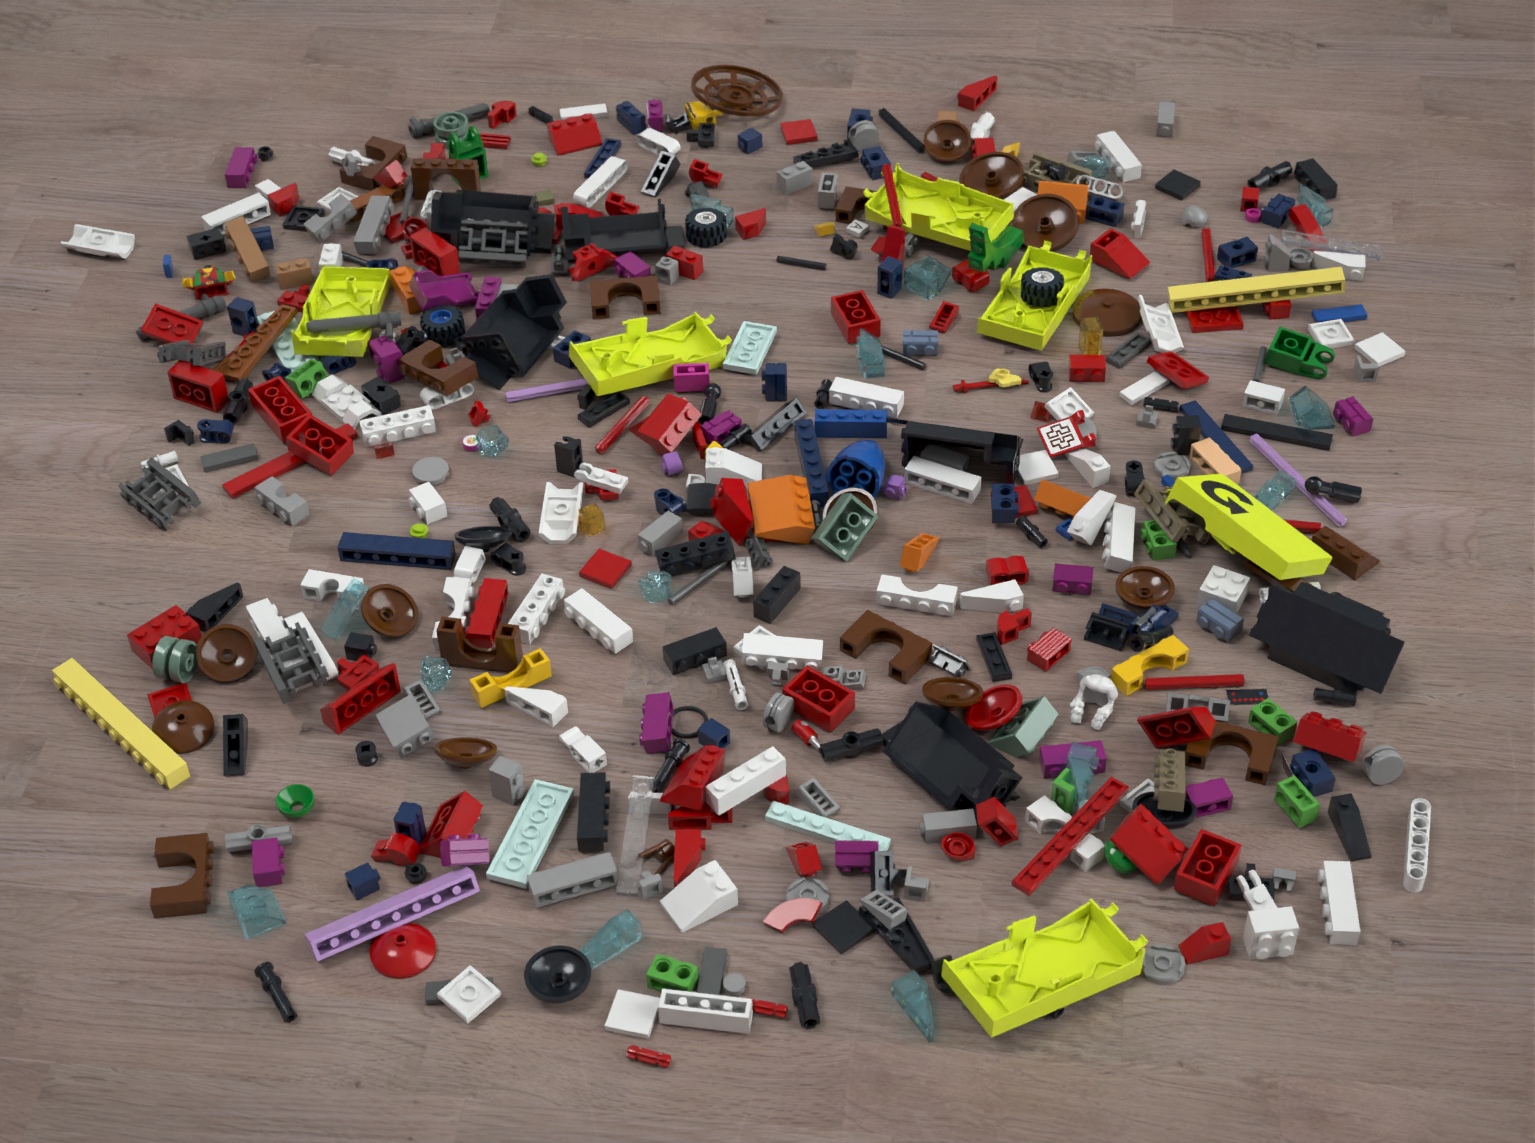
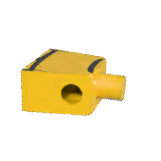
M701 101L685 103V112L689 116L692 130H698L699 123L716 124V117L723 115V112L712 109Z

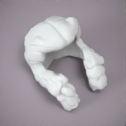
M1093 674L1083 677L1080 681L1079 692L1070 703V708H1072L1070 719L1071 722L1081 723L1084 703H1097L1102 708L1097 709V713L1091 721V727L1100 730L1105 719L1113 712V705L1118 697V691L1111 679L1099 674Z

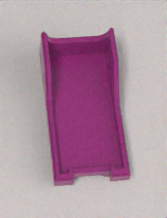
M431 270L414 272L409 283V287L423 311L435 306H458L477 303L480 293L479 291L476 292L472 286V277L469 272L440 277Z

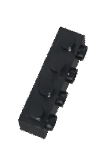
M728 531L655 550L662 579L736 559Z
M606 772L581 773L577 825L578 852L604 851V843H608V830H605V826H609V813H606V810H610V797H607V793H611V783L606 780Z

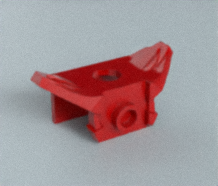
M591 243L573 251V257L577 261L575 267L568 269V272L572 274V281L577 282L613 266L615 263L614 259L617 256L607 250L597 248L595 244Z

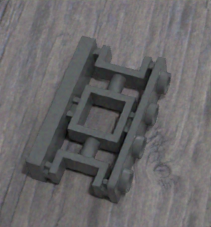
M461 220V234L469 235L468 246L459 247L458 258L460 264L526 267L527 250H519L520 238H528V224L524 222L509 223L507 221L492 222L491 220ZM473 230L483 231L482 238H473ZM506 232L516 233V240H506ZM486 236L502 237V247L486 248ZM472 244L481 245V252H472ZM506 246L515 247V254H505Z
M181 340L160 345L157 356L160 363L186 360L193 361V365L200 366L223 360L226 357V342L197 345L196 343L189 344V340Z
M150 458L147 461L149 467L142 468L145 473L142 478L134 484L127 480L125 486L122 483L118 485L121 490L120 495L125 501L130 500L132 506L136 510L140 509L147 519L151 518L158 528L161 526L167 531L169 529L167 524L174 522L171 517L172 514L182 506L188 510L191 509L190 505L196 508L201 502L195 491L155 459ZM160 489H163L166 493L155 502L150 499Z
M299 622L295 623V629H292V627L288 628L289 636L274 642L271 641L269 636L265 637V641L262 640L261 636L253 639L257 652L283 704L290 702L289 696H297L295 688L312 681L316 688L320 686L319 683H323L324 686L328 685L326 679L329 677L325 665L321 667L320 664L323 663L319 653H314L316 651L312 640H307L309 638L308 632L305 627L301 628ZM299 636L305 649H302L300 643L298 644L296 637ZM270 648L272 654H274L276 661L272 660L267 649ZM299 655L301 656L303 661L286 668L284 667L282 662ZM310 662L313 663L318 675L315 674L313 669L311 670ZM281 674L283 675L284 679L287 680L289 687H285L280 677Z

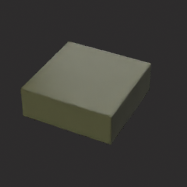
M550 189L535 192L539 206L555 203Z

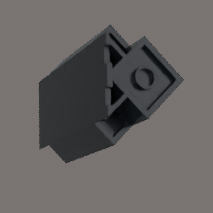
M458 189L456 193L435 192L432 198L431 232H434L459 250L460 246H468L469 235L461 234V220L524 222L528 224V238H520L519 250H527V256H530L531 252L551 254L555 214L537 212L539 210V201H536V196ZM473 230V238H482L483 231ZM506 232V240H516V233ZM486 236V248L502 247V237ZM472 244V252H481V245ZM506 246L505 254H515V247Z
M657 199V212L589 218L588 213L569 215L568 207H561L566 260L575 259L573 251L591 243L595 244L597 248L607 250L616 256L624 255L630 251L633 254L666 252L674 245L685 249L682 225L667 227L665 204H661V199Z
M553 274L526 277L516 289L503 290L461 337L469 352L465 357L476 362L478 377L498 390H501L510 378L524 377L564 330L559 311L565 306L567 301Z
M886 418V422L889 424L905 427L901 431V439H904L901 447V452L904 453L902 457L904 469L912 457L915 456L919 441L984 450V460L990 461L991 464L1005 465L1006 484H1015L1020 465V451L1024 440L1021 437Z
M1301 582L1293 593L1271 584L1268 589V598L1265 603H1262L1256 616L1258 621L1248 634V636L1270 645L1267 659L1334 689H1338V691L1356 693V695L1360 691L1363 692L1365 688L1379 694L1383 692L1405 642L1390 635L1391 628H1389L1391 619L1304 582Z
M916 701L909 708L904 720L882 733L883 746L885 747L883 750L884 754L949 810L973 809L977 827L979 826L977 804L995 797L1006 808L1005 803L1013 799L1016 801L1021 797L1014 791L1023 778L1013 770L1015 765L948 709Z

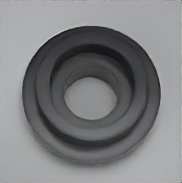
M268 146L260 147L257 153L258 158L262 160H269L274 155L273 150Z
M418 863L409 865L405 870V877L412 884L423 882L427 874L426 868Z

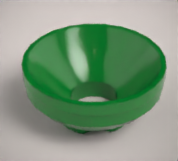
M302 784L287 786L276 797V806L279 812L290 818L304 816L313 808L315 803L313 791L308 786ZM295 805L303 806L299 811L291 810Z
M1110 840L1105 843V856L1115 870L1122 874H1130L1137 868Z

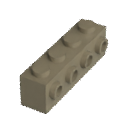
M1160 749L1159 757H1155L1154 801H1157V809L1183 812L1186 794L1185 752L1174 749Z

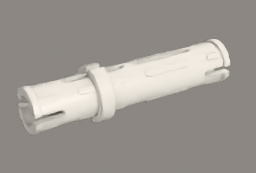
M732 659L727 660L723 666L731 688L730 695L734 698L736 709L744 710L748 707L745 696L746 689L741 683L736 662Z

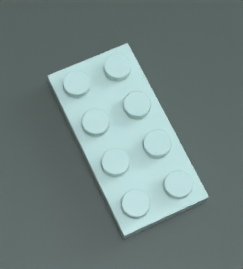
M744 321L723 362V369L757 375L777 333V327Z

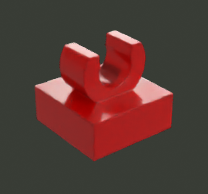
M476 400L468 415L472 425L479 426L481 421L488 422L491 416L487 415L488 409L483 407L482 402Z

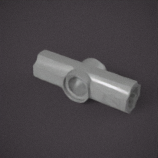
M254 825L248 831L225 834L227 852L252 849V841L278 837L279 845L291 844L292 834L290 825L272 828Z

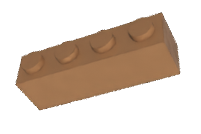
M244 216L225 222V236L227 240H231V248L233 252H237L238 255L236 257L239 264L244 266L242 269L245 276H249L251 282L270 276L269 266Z

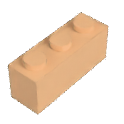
M1210 437L1191 444L1189 458L1205 475L1224 474L1234 483L1239 484L1241 476L1240 467Z

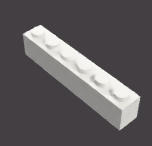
M268 598L246 606L249 621L258 637L261 636L263 641L268 636L274 642L290 635L288 628L285 629V622L282 616L278 617V610L275 604L271 605ZM270 648L267 649L272 660L276 661L274 654H272ZM299 655L282 663L286 668L303 660ZM281 674L280 676L283 679L285 685L289 687L287 680H285L283 675ZM313 682L295 688L296 692L312 686Z

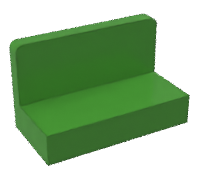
M1065 768L1053 781L1051 801H1054L1065 813L1072 815L1075 787L1069 784L1070 769Z

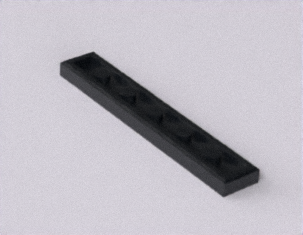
M1224 414L1221 429L1224 431L1250 436L1258 434L1261 438L1328 451L1330 450L1333 434L1229 414Z

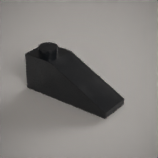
M661 151L641 193L656 197L675 177L681 165L676 155Z
M238 582L198 600L188 609L186 615H189L199 624L200 631H208L215 627L243 598L241 584Z
M244 714L223 715V775H245L248 719Z
M1352 793L1331 796L1328 815L1350 862L1371 858L1360 811Z

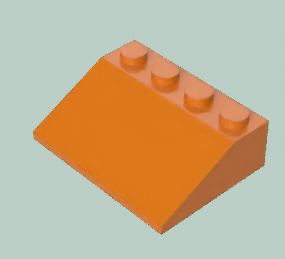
M785 475L748 482L747 489L753 517L754 536L808 545L815 530L807 478Z

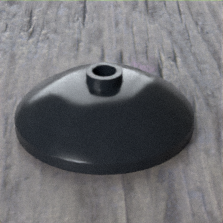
M501 526L472 527L460 530L454 534L455 540L458 543L482 549L483 552H489L491 548L500 546L512 535L511 529Z
M1154 791L1138 795L1132 804V811L1142 804L1168 830L1188 826L1196 819L1197 815L1195 804L1186 797L1183 812L1157 809V801H1154Z
M563 945L547 947L534 954L526 964L524 970L525 985L535 998L543 1002H567L581 995L588 987L592 975L591 965L587 957L573 947Z

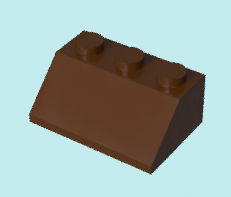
M1324 526L1312 536V542L1333 557L1329 564L1354 581L1380 562L1378 558L1327 526Z

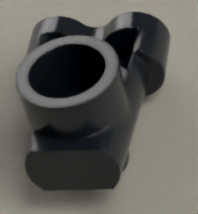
M1050 162L1043 164V169L1048 172L1047 177L1053 181H1063L1066 178L1065 175L1069 173L1063 163L1057 166Z
M835 234L830 251L853 259L858 249L857 243L852 239L846 241L839 234Z

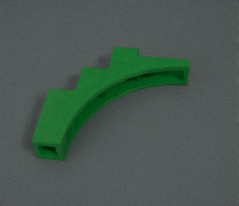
M972 223L969 227L971 252L968 255L969 268L983 273L987 268L995 270L997 266L1005 269L1024 242L1023 230L1008 225L1001 235L995 240L990 241L988 228Z

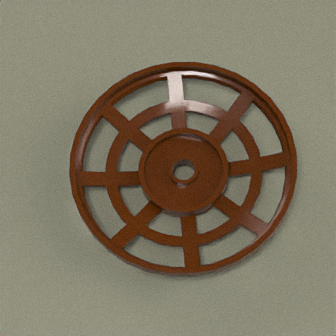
M708 66L697 71L691 82L692 92L698 100L712 109L730 115L747 117L766 115L777 110L782 103V90L773 79L759 71L742 66ZM731 73V79L713 80L710 74ZM737 74L759 80V82L753 85L737 80ZM703 77L709 82L704 90L696 87V83ZM766 84L774 91L776 96L767 97L760 88ZM714 87L718 90V94L709 92V90ZM756 91L761 98H754V92ZM710 97L718 98L720 102L715 103ZM777 100L774 106L764 109L769 101ZM763 102L760 107L753 106V103ZM722 106L731 107V108H734V110H733V109H728V108H725V107H722ZM746 108L751 109V110H749V111H741V110H740V109H746Z

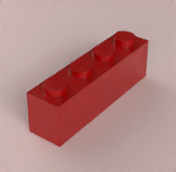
M484 578L482 586H479V597L474 601V613L470 614V626L466 628L465 637L471 644L480 648H493L495 635L509 594L507 580Z

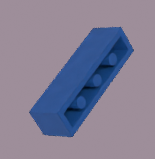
M815 409L814 426L816 438H887V410Z

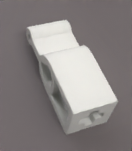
M465 546L455 566L454 577L469 578L470 584L474 583L486 560L483 550Z
M577 726L559 735L560 741L569 748L574 759L588 773H594L607 765L606 752L590 736H585Z

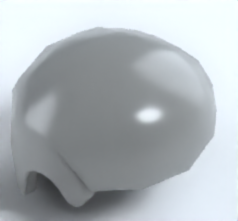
M1191 205L1183 211L1180 221L1183 226L1190 224L1191 228L1202 227L1206 224L1208 216L1201 207Z

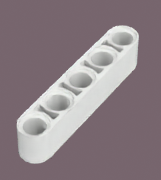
M611 156L575 191L573 202L590 208L627 171L628 162Z
M299 612L284 618L286 629L290 627L295 629V623L299 622L301 628H306L309 635L307 640H312L316 649L314 653H319L323 664H320L321 667L325 665L329 677L326 678L327 681L338 677V671L334 662L304 613ZM299 636L296 637L298 644L300 643L302 649H305ZM310 662L311 668L314 670L315 674L318 675L313 663Z
M1422 798L1412 801L1407 823L1403 885L1406 890L1412 893L1420 892L1423 889L1427 874L1431 805Z

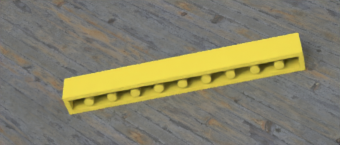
M1342 267L1171 286L1168 287V301L1171 312L1176 313L1345 293V277Z
M73 658L52 670L54 685L58 689L64 690L67 698L73 699L80 710L84 709L91 720L95 719L99 727L103 731L106 730L113 741H118L125 752L129 751L137 763L141 762L147 773H152L160 785L164 784L171 790L190 777L187 763Z

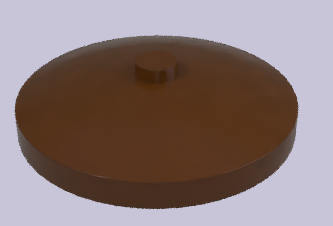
M990 152L982 154L967 163L961 171L959 182L965 187L1003 200L1020 188L1024 180V170L1022 163L1014 155L1006 152Z
M1040 194L1028 198L1018 206L1012 219V227L1023 230L1024 242L1021 246L1026 249L1028 246L1040 249L1043 247L1044 241L1052 243L1049 250L1051 252L1057 251L1069 244L1075 237L1079 225L1078 214L1073 204L1066 198L1055 194Z
M1105 288L1091 290L1080 295L1073 304L1072 316L1075 323L1084 331L1097 336L1115 337L1125 335L1137 328L1141 321L1139 302L1133 296L1120 290Z

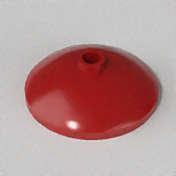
M1010 684L997 685L985 690L982 699L967 708V723L971 728L979 731H990L1005 725L1015 717L1021 707L1023 697L1020 690Z
M403 924L374 938L369 952L371 963L380 974L389 978L405 979L416 976L426 970L433 962L436 955L435 939L428 929L419 924Z

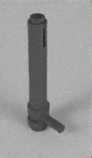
M482 103L454 112L466 115L468 120L487 115L490 113L488 104ZM411 117V124L408 125L411 136L419 137L422 134L426 135L434 131V119L436 117L425 118L420 121Z
M202 294L201 299L203 301L200 304L179 312L199 319L204 316H212L215 312H222L227 306L222 296L216 295L210 299L206 294ZM142 326L138 327L136 333L140 340L150 338L149 336L141 334Z
M390 311V313L379 312V314L309 320V322H306L307 333L311 332V334L380 328L386 329L387 340H393V328L402 326L400 312Z

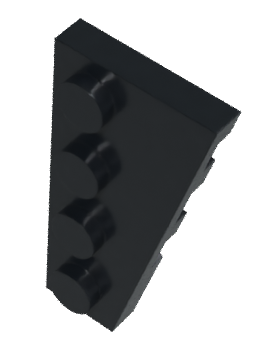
M846 139L843 144L834 143L828 149L822 147L815 153L810 151L794 156L793 163L797 164L804 161L810 167L822 166L823 164L837 163L842 160L849 161L859 157L858 150L852 145L850 140Z
M899 897L892 899L904 907ZM865 906L859 907L858 912L914 973L930 970L928 961L934 960L908 912L905 921L889 930Z

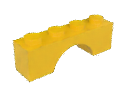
M1174 635L1162 639L1156 645L1112 668L1111 680L1119 691L1128 696L1142 688L1143 672L1145 670L1161 667L1173 671L1187 663L1189 648Z
M539 648L523 655L517 668L507 675L495 677L485 672L469 680L472 697L479 707L483 708L505 698L504 689L507 686L527 688L552 677L550 659Z

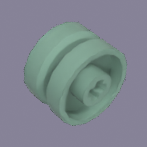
M446 112L437 116L434 119L436 143H444L445 149H448V137L451 133L457 135L459 140H463L467 136L469 126L466 115L459 112Z
M164 636L157 644L152 661L154 675L159 679H172L173 682H189L195 673L198 663L196 658L197 644L191 640H179L176 637Z

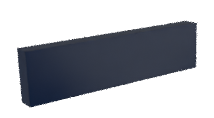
M605 139L584 172V178H589L611 156H615L621 146V140Z

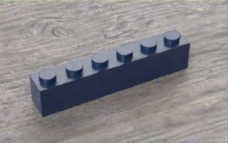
M812 419L795 420L794 437L803 477L807 478L810 501L817 500L820 503V508H825L829 500V491Z
M343 532L337 547L340 561L443 570H451L456 555L454 541L349 532Z

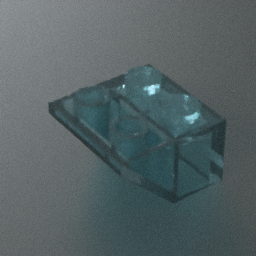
M927 255L904 269V286L929 300L941 292L952 273V269Z
M860 329L859 336L856 337L857 347H859V350H856L857 360H860L858 362L859 372L862 371L863 378L884 377L885 362L881 342L864 329Z

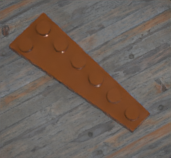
M281 305L265 322L256 328L257 332L254 335L248 336L245 339L246 342L241 347L237 346L233 350L234 354L229 358L223 359L213 371L223 373L224 379L238 382L241 378L245 379L297 315V309Z

